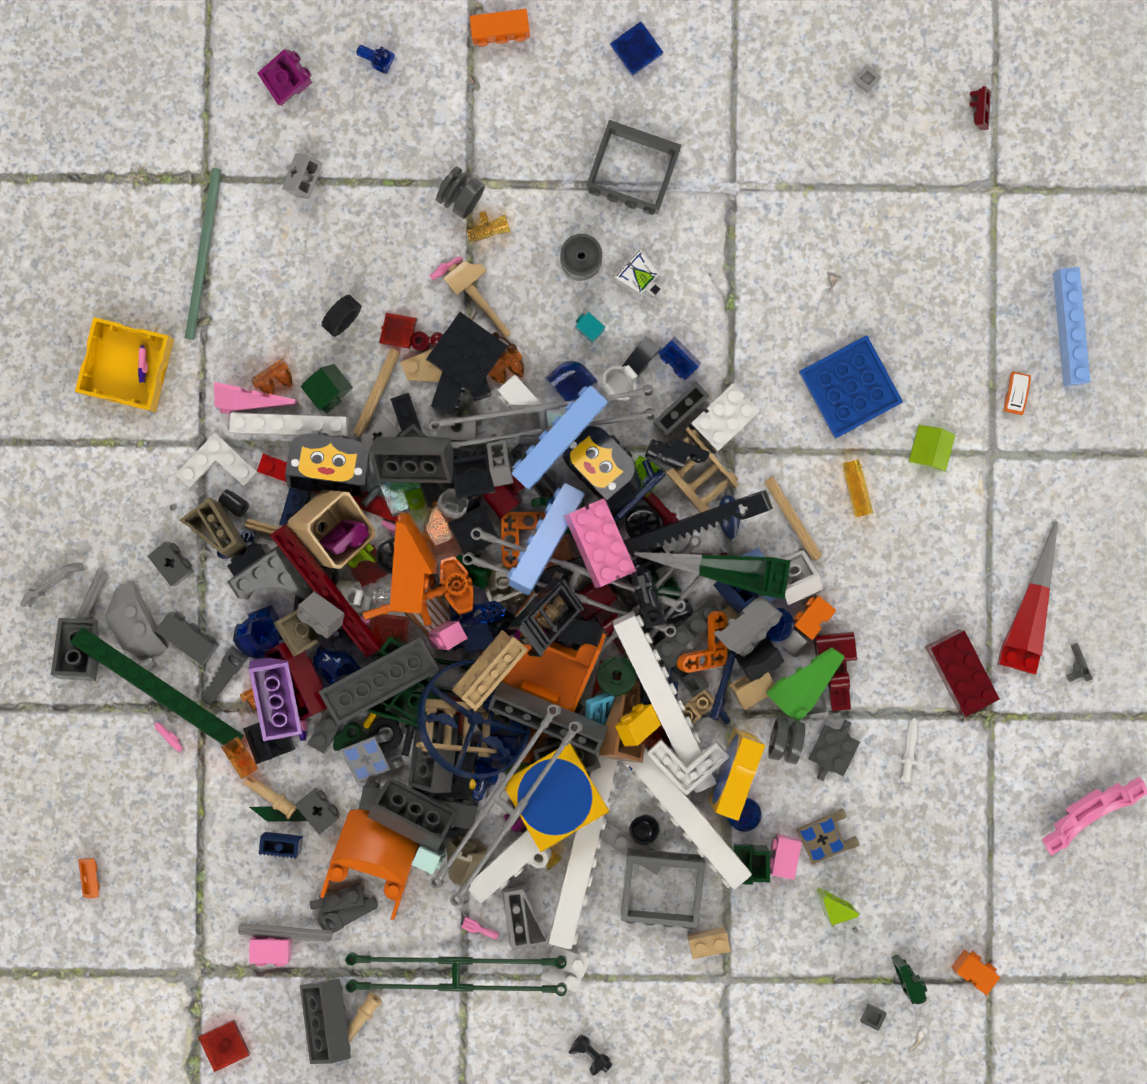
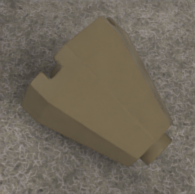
M458 835L457 839L450 838L447 846V862L466 835ZM473 838V841L468 840L450 866L448 872L449 879L456 885H463L464 882H467L486 854L488 847L477 838Z

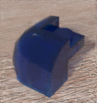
M574 360L561 363L545 377V380L565 401L577 400L580 397L578 393L585 386L587 388L589 386L594 387L598 383V380L586 366Z
M272 605L247 614L249 618L243 621L241 625H236L233 642L242 654L252 658L265 657L266 649L274 648L279 645L280 640H283L274 625L280 619Z

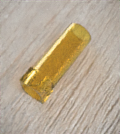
M859 459L843 463V472H845L844 476L854 517L874 513Z

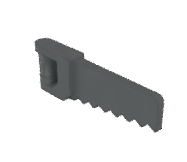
M232 646L223 657L221 667L218 668L219 672L215 673L216 676L212 678L213 681L209 683L210 686L207 687V691L204 692V696L201 698L207 703L212 704L250 656L242 654ZM231 655L240 661L238 666L231 661Z
M372 896L371 899H366L365 905L328 912L319 917L317 921L322 930H331L333 934L344 928L345 925L377 909L378 904ZM327 918L333 921L335 928L330 929L326 921Z

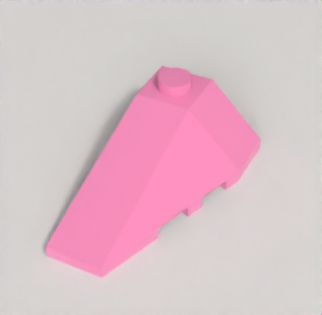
M218 382L214 383V403L221 413L230 414L232 411L245 412L298 405V401L295 399L273 394L266 395L255 390L246 391V389Z

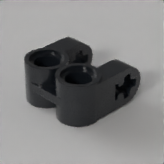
M658 546L647 553L666 552L662 546ZM641 557L632 561L639 576L644 575V569H650L652 573L664 566V564Z

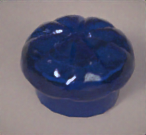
M779 607L777 609L783 615L780 617L779 622L772 626L765 636L775 642L787 639L794 630L793 616L788 610Z
M746 798L739 821L729 817L728 821L738 831H751L761 821V808L756 801Z

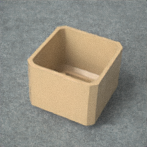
M322 490L288 520L290 529L319 566L341 569L375 537L376 531L349 492ZM342 519L362 522L368 527L369 535L365 538V542L358 547L347 545V549L340 554L326 552L319 543ZM323 522L324 530L320 533L318 525Z

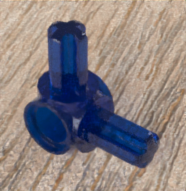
M359 45L356 51L357 56L371 61L374 69L388 74L395 58L394 53L382 46L379 49L372 50L366 46Z
M484 757L476 758L475 763L477 767L474 774H487L498 771L497 768H493L491 764L487 763ZM499 774L488 778L474 779L476 786L472 793V799L476 801L482 800L486 789L496 784Z

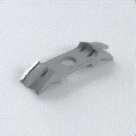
M71 563L61 567L60 574L36 590L29 589L24 595L20 606L25 607L28 604L29 607H32L38 597L46 596L45 592L63 579H70L73 573L86 570L84 567H80L83 563Z

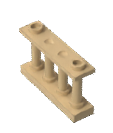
M688 427L684 430L687 436L682 441L689 444L693 441L697 447L710 452L698 439L700 435L694 428L690 430ZM711 452L708 459L712 462V465L692 483L689 482L687 484L682 479L684 477L683 474L696 464V462L690 459L681 469L674 470L672 468L669 471L662 469L700 513L709 510V503L730 484L733 488L739 485L737 483L738 478L734 473H728ZM719 470L725 479L704 498H699L695 494L696 489Z
M502 630L451 690L476 711L528 649L515 637H510Z
M426 699L425 712H427V715L430 713L435 714L437 710H444L445 714H449L453 718L456 712H459L443 700ZM457 702L467 710L472 709L465 702ZM481 704L476 711L473 710V714L480 713L483 719L488 720L490 711L485 712L486 708L483 709L484 704ZM464 716L462 746L470 726L466 716ZM426 721V730L432 742L434 722L428 723ZM483 724L482 738L490 735V726ZM445 725L443 744L432 743L435 749L461 751L462 746L451 745L453 727ZM482 741L481 748L470 747L469 742L466 752L478 753L479 757H490V754L497 753V749H490L489 745ZM423 742L416 743V747L422 748L423 752H428Z

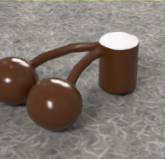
M498 332L492 333L496 338L504 339L508 342L507 351L509 353L516 352L517 346L515 344H511L504 337H500ZM506 350L504 351L501 357H504L506 355Z

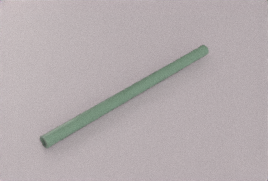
M212 168L185 332V339L190 340L195 339L222 171L217 168Z

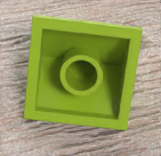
M918 425L908 462L946 472L956 435L943 428Z
M818 887L817 893L825 917L831 925H836L859 916L860 913L851 903Z

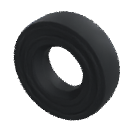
M381 717L370 726L368 737L378 734L379 730L383 727H389L393 731V738L388 742L380 743L383 752H389L400 745L403 734L398 721Z

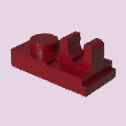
M982 86L978 91L970 92V96L978 97V100L970 102L969 106L977 108L973 117L974 124L980 130H989L991 91L986 86Z

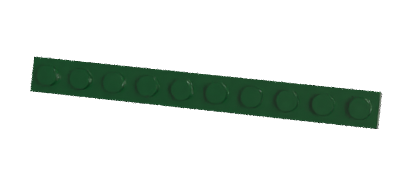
M81 627L71 640L70 644L233 752L244 737L242 733L84 627Z

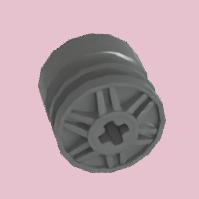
M456 166L441 183L436 195V201L440 204L444 202V207L446 208L455 203L453 213L465 219L480 200L485 184L475 177L466 183L468 173H462V169Z

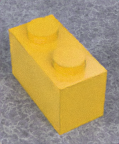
M638 704L632 708L629 714L621 717V721L615 725V728L624 746H638L661 723L652 704Z

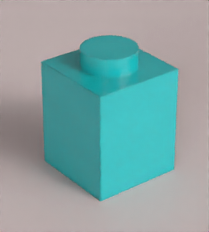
M590 312L586 315L582 313L575 321L577 323L576 329L592 344L606 328Z

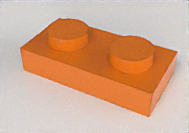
M86 857L78 859L83 897L91 899L99 897L100 885L97 881V864L95 859Z

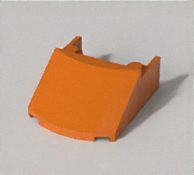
M400 512L395 529L390 611L421 613L423 593L425 589H429V585L434 588L435 576H432V574L438 573V562L411 514Z
M602 634L597 647L591 644H583L578 651L553 641L541 657L529 656L527 653L532 647L523 644L528 649L527 652L504 677L502 682L574 712L607 634Z
M350 810L332 855L320 897H325L329 891L331 881H343L348 875L349 868L386 879L384 894L387 898L396 901L390 918L394 920L399 910L413 866L411 864L416 856L419 844L368 818L367 816L370 812L368 810Z

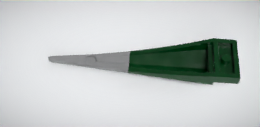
M633 553L635 556L759 595L785 599L791 560L753 556Z

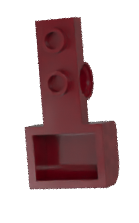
M513 476V483L495 486V493L482 496L499 519H501L524 501L518 493L525 486Z
M593 581L577 592L587 596L588 599L611 606L610 604L618 599L607 584L595 588ZM581 603L584 610L580 611L584 619L588 621L595 616L610 637L615 629L613 620L620 617L616 613L588 603ZM619 636L616 637L613 642L620 652L624 654L626 650Z
M854 632L816 635L814 638L816 657L831 647L845 656L829 681L828 688L831 711L850 710V677L847 672L846 661L857 660Z

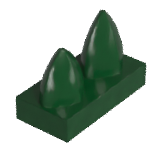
M462 555L456 556L458 561L468 571L472 583L482 590L488 586V578L492 573V569L478 567L474 564L466 565L462 561ZM468 556L466 560L470 562L472 558Z
M653 571L651 574L654 584H656L660 578L657 572ZM671 577L665 582L664 586L660 585L657 592L659 596H666L677 600L681 596L682 589H679L676 579Z

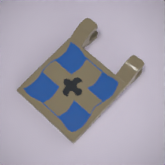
M839 809L826 817L796 829L812 865L860 845L856 836L844 842L835 822L847 817L844 809Z

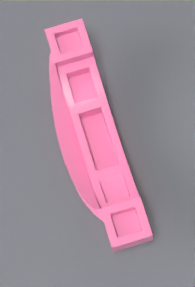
M1138 777L1124 787L1117 783L1103 793L1097 788L1079 801L1071 804L1065 809L1068 815L1053 824L1056 830L1041 839L1047 852L1052 856L1061 849H1065L1080 831L1095 820L1112 811L1135 804L1140 798L1147 795L1144 781Z

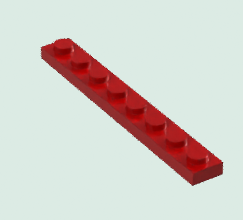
M263 454L256 472L287 482L285 477L287 462ZM377 495L365 508L361 504L364 498L352 496L360 509L395 522L398 521L399 513L406 512L408 507L407 505Z

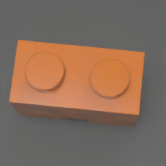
M818 595L811 596L805 603L806 608L802 612L798 611L792 619L794 620L792 625L811 640L822 629L819 625L823 621L828 622L837 611Z
M964 949L951 968L969 982L970 980L974 987L987 996L1000 979V976L996 973L997 968L989 962L986 964L981 962L982 957L973 950L969 953Z

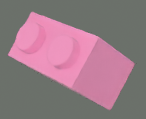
M446 621L428 632L430 645L438 650H449L468 639L459 621Z
M776 834V839H773L771 843L773 854L772 858H770V873L772 876L795 879L802 844L799 838Z
M252 936L250 939L249 963H255L256 966H265L267 963L274 964V966H285L291 960L292 939Z

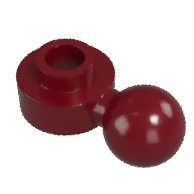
M418 331L411 336L410 344L412 348L422 352L427 350L430 344L435 346L443 334L435 332L429 337L424 332ZM418 338H422V342L420 344H417Z

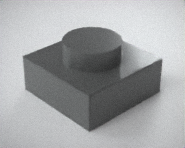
M868 1003L860 1021L879 1031L887 1013Z

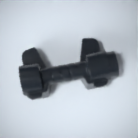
M583 1034L579 1035L570 1048L569 1054L574 1055L586 1052L594 1059L589 1069L591 1074L596 1075L599 1071L606 1073L612 1066L610 1058L605 1054H599L589 1045V1038Z

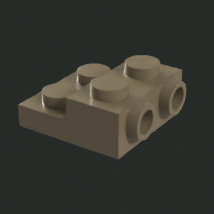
M515 558L508 560L509 564H512ZM502 563L495 565L509 571L512 569L506 568ZM492 570L488 578V586L485 588L492 609L502 611L508 608V604H521L525 602V598L529 596L509 586L510 578H508V575Z
M298 609L274 623L293 657L318 643V633L308 624L300 621L297 617Z

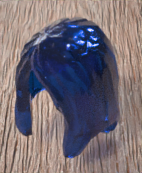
M320 646L313 656V665L316 666L317 670L330 685L334 681L337 682L339 680L338 676L349 675L360 669L359 665L346 650L341 653L329 652Z

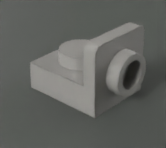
M823 692L814 707L807 713V717L813 718V721L823 720L824 716L829 715L826 710Z

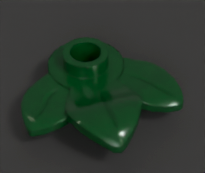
M350 722L344 727L343 732L336 735L333 749L334 751H340L343 747L369 738L368 734L363 732L360 724ZM351 728L356 729L355 735L350 733Z

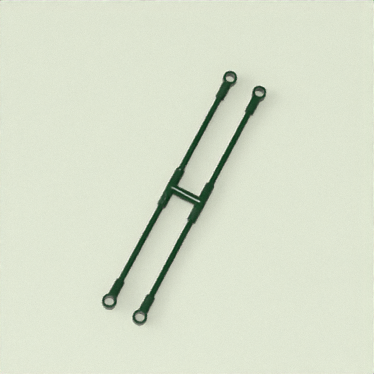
M351 952L345 958V962L349 966H353L355 963L371 962L452 964V983L371 984V982H357L355 979H350L345 986L346 990L350 993L356 990L424 989L455 992H473V990L542 991V993H556L558 996H564L567 992V985L563 982L557 985L542 986L460 984V965H473V963L541 964L542 966H556L558 969H563L567 964V959L563 955L557 958L486 959L439 956L438 958L371 957V955H357ZM349 956L354 958V962L349 960ZM559 959H562L564 961L563 965H560L558 963ZM349 983H353L355 988H350ZM558 987H563L565 991L560 992Z

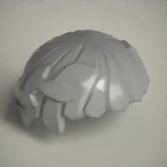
M455 488L446 489L437 501L440 513L446 517L457 519L462 517L467 511L468 498L457 499Z

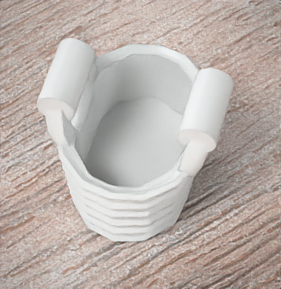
M629 365L624 367L611 366L603 374L602 389L607 395L636 390L638 375ZM624 397V398H618L617 400L627 401V400H629V399H631V398H629V397Z
M339 580L336 587L356 613L369 611L372 597L363 593L359 581ZM362 598H364V599H363V603H362V607H361V608H357L356 606H360V605H361Z

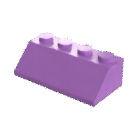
M274 658L250 661L248 670L263 741L301 735L302 728L288 661Z

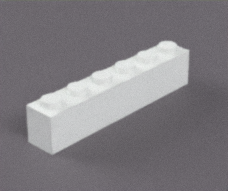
M230 413V433L300 436L306 433L318 434L323 432L329 434V436L337 437L338 435H344L349 438L350 419L347 417Z

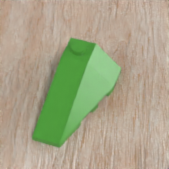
M831 647L812 659L810 665L803 669L801 667L795 670L796 673L787 679L784 676L778 680L766 694L788 716L799 722L814 707L845 656Z

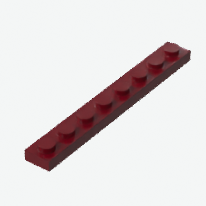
M284 524L270 534V537L312 590L344 613L342 628L367 658L382 648V644L290 527Z

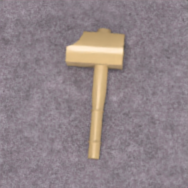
M464 260L460 265L454 264L448 269L450 273L443 279L456 296L466 291L505 338L511 335L505 324L502 323L486 300L473 286L474 282L487 273L481 263L470 264Z

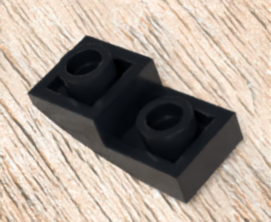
M646 336L630 354L622 367L629 365L639 377L648 367L649 362L660 352L661 347Z

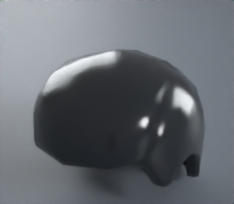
M494 610L488 615L486 622L494 636L497 637L502 630L509 636L516 631L508 627L516 618L515 614L504 610L502 613Z
M648 814L635 818L629 827L630 837L635 843L647 845L655 841L660 832L659 823Z

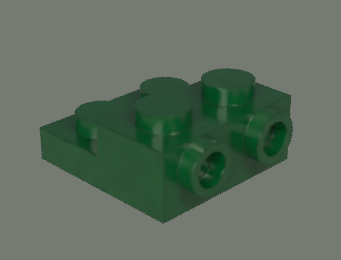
M898 954L892 956L891 959L901 987L912 1004L926 1002L925 992H927V987L919 974L915 975L906 960H902Z

